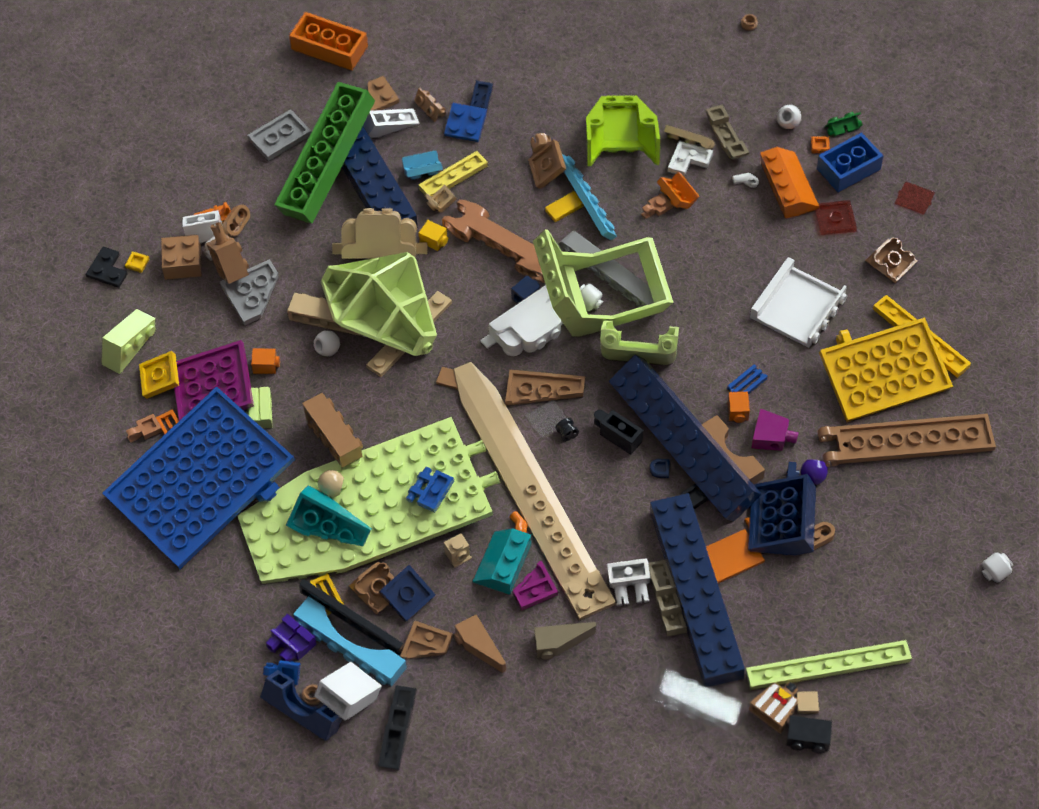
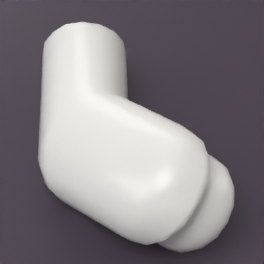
M750 173L732 176L734 185L743 183L754 188L759 183L758 178Z

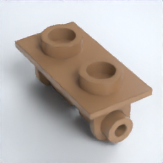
M418 88L414 100L416 104L434 122H436L438 116L444 117L446 109L439 103H436V100L430 95L429 91H423L421 88Z

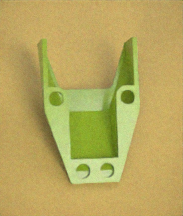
M637 95L601 96L586 117L587 166H592L602 151L634 152L636 150L643 151L655 165H660V133L657 116Z

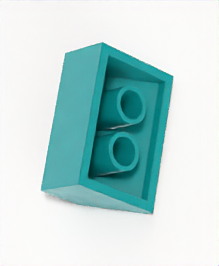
M513 528L494 532L473 583L510 595L530 550L531 534Z

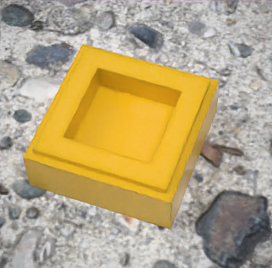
M132 251L125 264V268L142 273L150 258L149 256Z

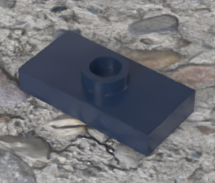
M476 80L470 106L488 110L493 83Z

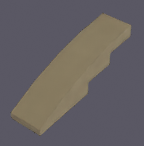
M666 560L648 563L651 585L667 637L687 633V626L676 594V586Z

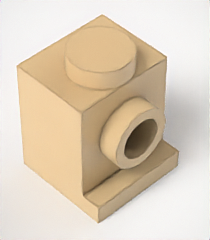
M462 534L444 542L445 554L454 568L472 559L469 544Z

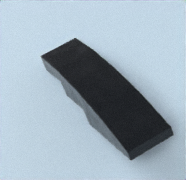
M400 685L395 687L393 703L390 707L388 723L386 724L378 764L380 767L400 769L415 703L416 688Z

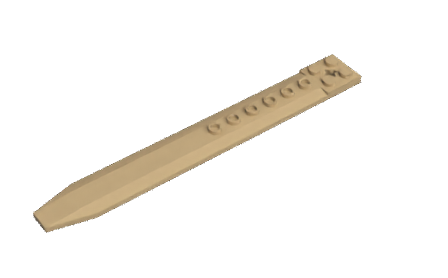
M472 362L454 368L461 404L477 434L483 441L489 456L524 520L527 522L531 533L578 619L582 620L616 605L615 599L600 572L596 569L496 387ZM586 591L593 592L591 599L588 596H583Z

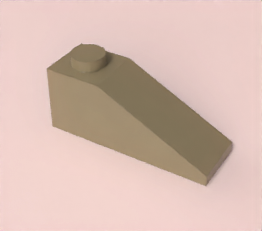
M596 622L534 627L537 658L541 657L544 660L552 659L554 656L560 655L596 634Z

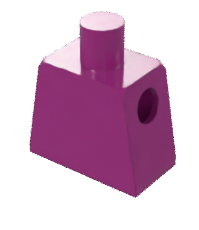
M760 409L751 448L783 451L785 441L797 443L799 432L788 430L789 419Z

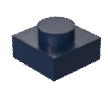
M797 462L788 463L786 478L799 476L800 470H796Z

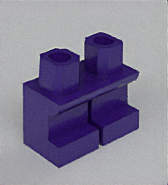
M288 614L282 618V623L276 629L271 630L272 636L266 642L267 648L273 653L282 646L285 650L279 656L282 661L290 662L295 659L299 661L317 645L315 636L303 626H300Z

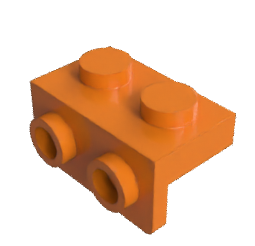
M679 172L672 179L660 177L657 181L661 187V192L671 199L670 203L676 208L688 209L699 198L697 192Z

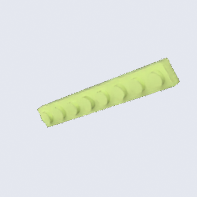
M904 640L746 668V675L750 690L770 687L773 683L781 685L788 682L793 683L911 662L912 657L907 641Z

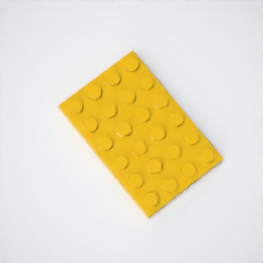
M925 317L819 351L846 422L946 391L953 387Z

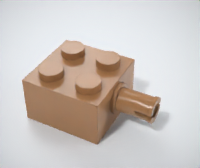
M218 222L215 223L216 226L214 224L210 226L215 239L207 242L206 245L219 276L230 284L248 276L247 269L249 266L246 259H242L240 254L242 248L239 242L226 235L222 223Z

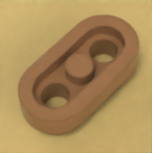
M238 205L233 207L223 222V230L229 237L239 235L248 222L250 211L247 206Z
M821 522L815 525L814 550L834 539L835 528L832 524ZM827 532L828 535L823 536L821 533Z

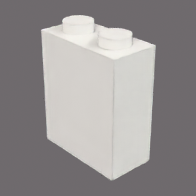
M350 662L320 680L314 696L344 720H347L377 699L381 685Z

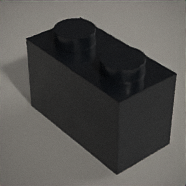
M790 715L786 746H790L791 749L797 751L805 748L812 749L814 753L828 752L831 742L832 721Z

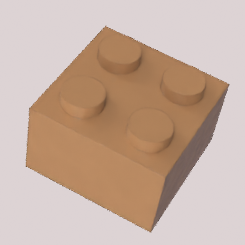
M198 235L161 238L162 270L165 280L202 276L201 245Z

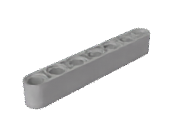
M575 231L570 232L559 242L560 249H564L566 252L593 254L601 251ZM614 259L587 267L589 271L595 272V275L601 280L607 281L608 285L613 289L622 292L625 298L634 301L636 306L642 307L654 303L649 285Z

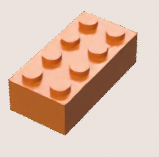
M307 12L303 14L289 35L292 50L352 71L368 47L367 34L365 32Z

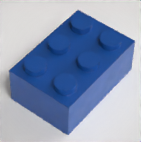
M861 132L820 154L816 169L837 192H840L881 170L884 156Z

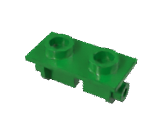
M850 112L839 119L838 117H833L828 120L824 128L828 127L827 133L829 136L833 135V137L844 134V126L847 132L860 129L862 121L858 120L857 117L861 113L854 114V112Z

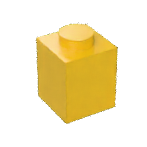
M427 220L419 231V243H427L428 247L437 251L448 242L447 228Z

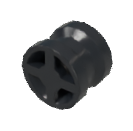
M571 418L562 419L555 426L556 431L561 434V439L564 442L577 437L579 434V430L577 427H574V422Z

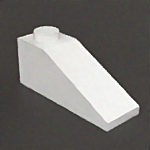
M414 109L370 111L363 127L370 138H376L418 125L419 121Z

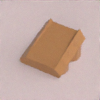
M898 238L887 239L865 260L894 283L917 262L911 251L901 249L902 242Z
M378 561L355 579L349 587L377 615L389 605L379 591L394 576L390 573V568L386 563Z

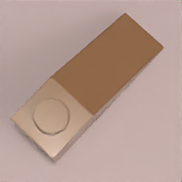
M477 615L455 625V634L453 635L458 645L462 644L465 650L500 672L504 673L506 671V662Z

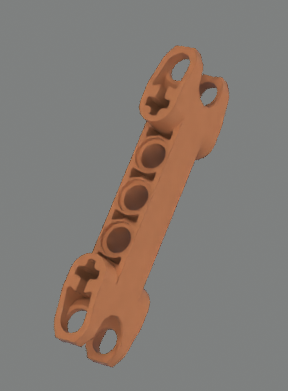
M459 200L457 202V209L465 215L461 218L444 216L442 219V225L457 238L464 242H468L472 237L479 241H484L489 247L496 248L505 256L516 259L515 269L519 273L545 283L534 244L488 219L489 213L483 207L466 200Z

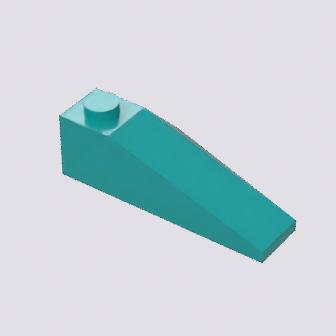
M309 485L300 492L286 523L287 527L302 535L319 536L321 539H335L342 543L358 546L365 545L372 528L333 499Z

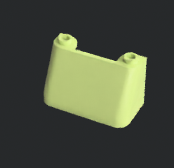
M603 320L600 343L601 354L606 359L629 361L636 354L644 358L648 363L668 365L675 361L679 327L670 326L666 334L659 335L658 344L622 341V331H617L614 328L613 321Z

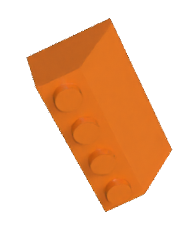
M779 147L760 152L761 165L785 219L820 209L795 152Z

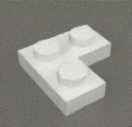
M679 141L668 166V172L674 174L679 172L685 176L690 163L707 168L712 158L713 150Z

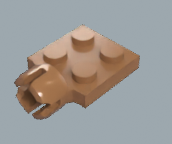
M545 133L535 135L537 143H535L534 137L531 138L530 144L533 155L528 159L536 187L539 189L545 187L566 170L558 141L554 139L551 141L550 136H547Z

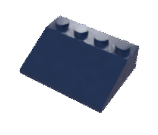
M804 474L754 484L762 495L751 505L748 550L750 552L793 556L814 552L816 486L809 475Z

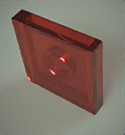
M850 200L818 203L820 209L817 208L815 212L821 235L857 232Z

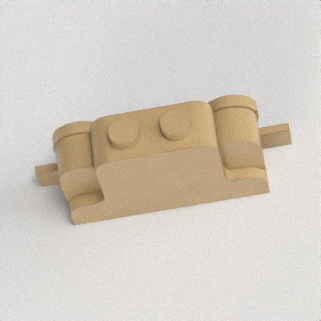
M372 208L363 209L356 219H347L343 223L341 231L342 243H332V254H342V259L378 258L408 252L416 258V254H427V243H416L417 225L412 219L404 218L401 220L400 214L391 208H384L382 211H374Z

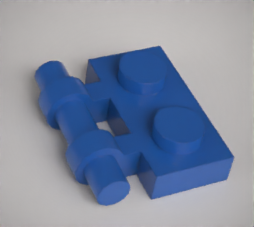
M425 467L422 472H419L414 486L409 488L406 500L412 503L415 498L419 497L417 504L435 513L453 485L454 477L438 470L431 476L432 470L429 467ZM424 483H428L426 488L422 490L421 488Z

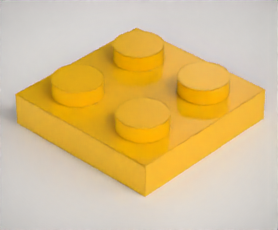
M173 351L139 364L142 396L146 399L179 386L176 354Z

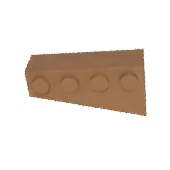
M321 393L302 403L308 427L310 429L313 428L314 434L317 438H321L325 448L329 447L331 455L342 468L363 457L361 450L363 448L362 442L359 438L355 439L352 428L349 424L345 425L342 414L339 411H335L334 404L330 398L327 399Z

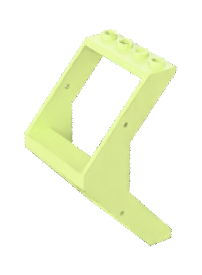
M546 229L533 240L552 308L572 336H583L601 331L603 320L613 321V326H618L661 313L673 304L653 238L646 237L593 254L562 252L549 230ZM638 252L654 303L612 316L588 315L575 271Z

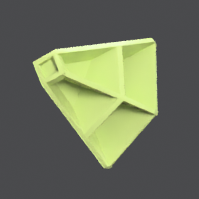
M404 252L327 267L321 280V285L333 321L338 325L414 356L428 354L432 350L437 333L418 264L414 256Z

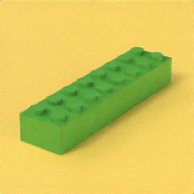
M341 82L337 83L274 204L282 214L313 224L375 103L368 90Z

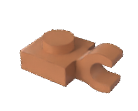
M661 193L642 207L644 212L641 215L645 219L655 213L661 216L673 208V205Z
M152 414L136 421L137 427L126 430L127 438L132 443L141 436L146 440L161 433L162 427L155 415Z

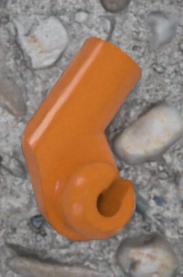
M514 511L509 518L516 524V530L526 533L527 522L517 511Z

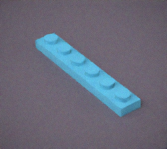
M562 154L566 166L564 173L600 233L609 240L616 238L615 227L606 219V212L599 207L598 199L591 194L590 186L583 181V174L574 166L575 161L570 156Z

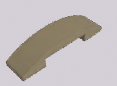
M723 105L706 109L710 125L728 157L736 159L749 155L743 140L740 141L730 125L729 116Z

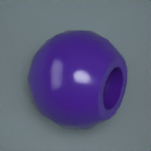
M806 460L801 466L800 473L801 475L808 474L814 485H817L826 479L828 470L823 461Z

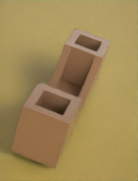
M718 415L702 424L753 484L764 479L765 469L754 456L741 457L728 450L725 441L728 438L729 428Z

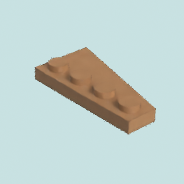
M510 370L505 405L583 397L585 376Z

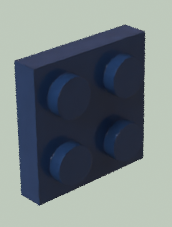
M410 565L379 591L404 622L409 620L436 595Z

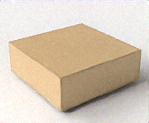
M818 692L796 693L798 714L819 713Z

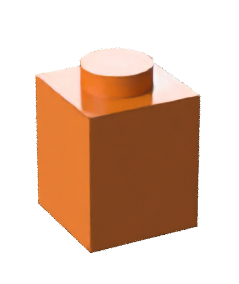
M253 348L251 361L253 374H276V367H280V356H277L276 349Z
M729 392V421L742 423L745 420H749L748 392Z

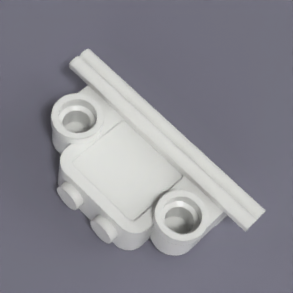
M546 285L490 322L489 335L481 339L480 342L487 349L498 343L503 348L505 354L517 356L523 349L531 353L537 349H542L550 340L556 339L561 333L563 322L552 308Z

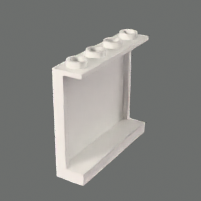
M788 257L751 308L750 318L809 348L812 343L816 344L819 340L820 331L826 330L829 325V318L835 317L838 305L844 304L847 298V294H845L847 286L844 285L839 290L795 268V260Z

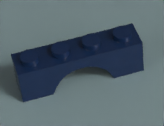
M279 670L266 678L260 698L325 741L338 732L342 717L325 704L322 707H311L304 703L296 692L293 679Z

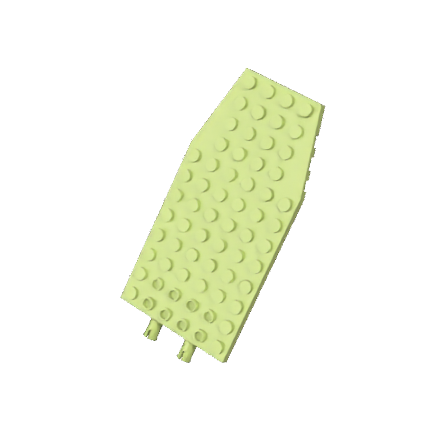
M449 417L362 450L363 457L343 468L335 460L306 471L279 488L275 492L277 495L269 502L267 500L258 502L237 515L261 583L282 582L297 577L303 579L317 574L318 576H323L331 572L343 573L492 516L493 512L484 489L499 484V477L495 471L479 478L470 461V457L486 452L483 441L480 440L468 446L463 445L453 419ZM425 467H429L432 470L431 476L438 470L454 477L453 485L435 513L417 504L419 497L415 498L412 503L406 500L409 488L414 486L419 472H422ZM335 470L344 477L340 495L330 498L372 528L364 546L342 543L339 540L329 538L321 539V537L314 535H302L286 526L300 492L308 485L320 491L318 479L324 472ZM424 483L421 489L424 490L428 483Z

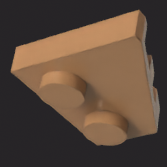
M384 76L368 82V91L375 100L370 111H380L400 103L399 98Z
M414 621L400 657L409 659L446 655L453 634Z

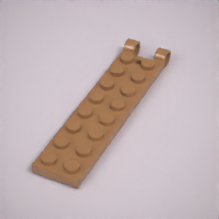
M988 414L836 427L825 426L817 431L820 442L832 441L833 439L837 441L839 452L829 451L822 456L823 462L827 467H830V461L832 466H837L844 463L995 451L996 448Z

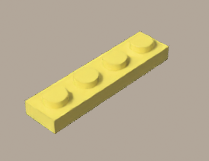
M476 151L420 183L419 189L424 195L428 193L430 196H433L443 185L450 189L488 167V162Z

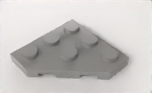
M270 259L247 269L249 275L230 284L225 280L220 281L223 291L244 326L262 318L278 279V272Z

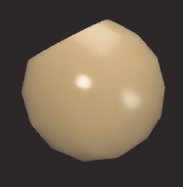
M335 470L324 472L318 479L320 492L328 497L340 495L344 477Z

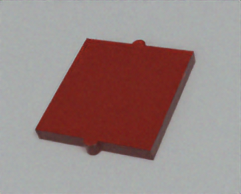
M905 181L902 189L898 191L899 195L895 204L925 214L928 206L932 204L931 200L935 192Z

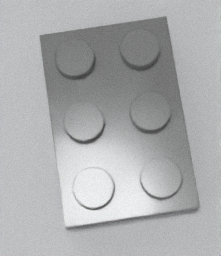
M290 109L247 136L248 140L270 161L311 135V130Z

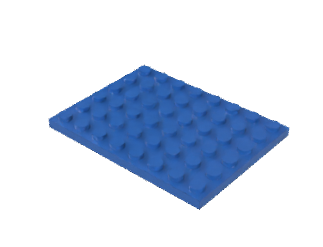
M216 386L103 492V495L181 569L250 504L257 494L261 493L292 464L295 458Z

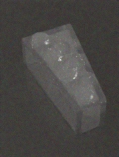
M666 670L657 680L648 704L655 706V703L665 706L664 710L669 712L681 711L684 717L690 719L702 718V723L728 732L735 726L742 704L737 702L735 698L719 694L717 690L706 688L696 680L686 679L680 676L678 672Z

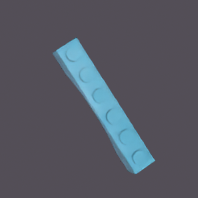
M309 596L293 614L294 620L314 635L315 640L319 642L321 640L324 641L333 652L339 651L348 662L357 663L366 674L372 673L376 676L377 681L383 685L387 683L392 687L407 668L406 660L389 649H367L347 641L331 625L325 607Z

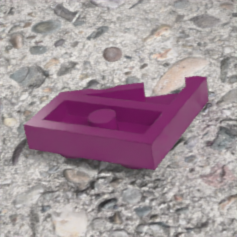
M542 560L537 563V567L531 573L525 576L523 582L518 584L513 590V595L521 611L558 596V591Z

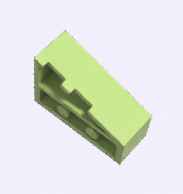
M136 309L102 338V365L121 374L149 337L155 333V318Z

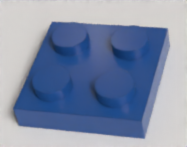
M452 103L444 136L479 142L487 109Z

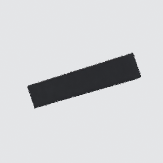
M305 579L299 583L301 594L311 597L323 605L327 611L400 656L404 643Z

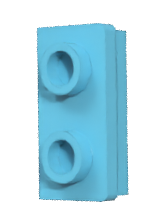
M435 150L402 158L405 175L411 179L420 178L421 174L426 173L428 175H436L439 173L438 171L443 170Z

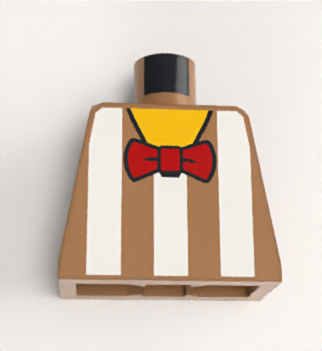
M788 682L784 688L777 683H773L750 702L749 711L781 734L789 721L790 715L794 713L797 707L798 700L794 695L798 688L791 682Z

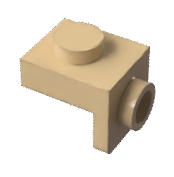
M443 185L433 196H430L428 193L425 195L428 199V206L433 211L437 209L440 213L457 200L446 185Z

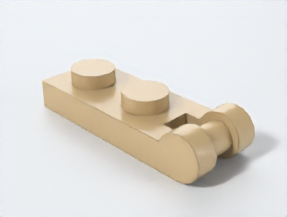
M669 125L665 127L664 132L669 134V138L678 140L681 137L685 139L686 143L695 145L697 142L706 149H713L715 146L714 141L708 137Z

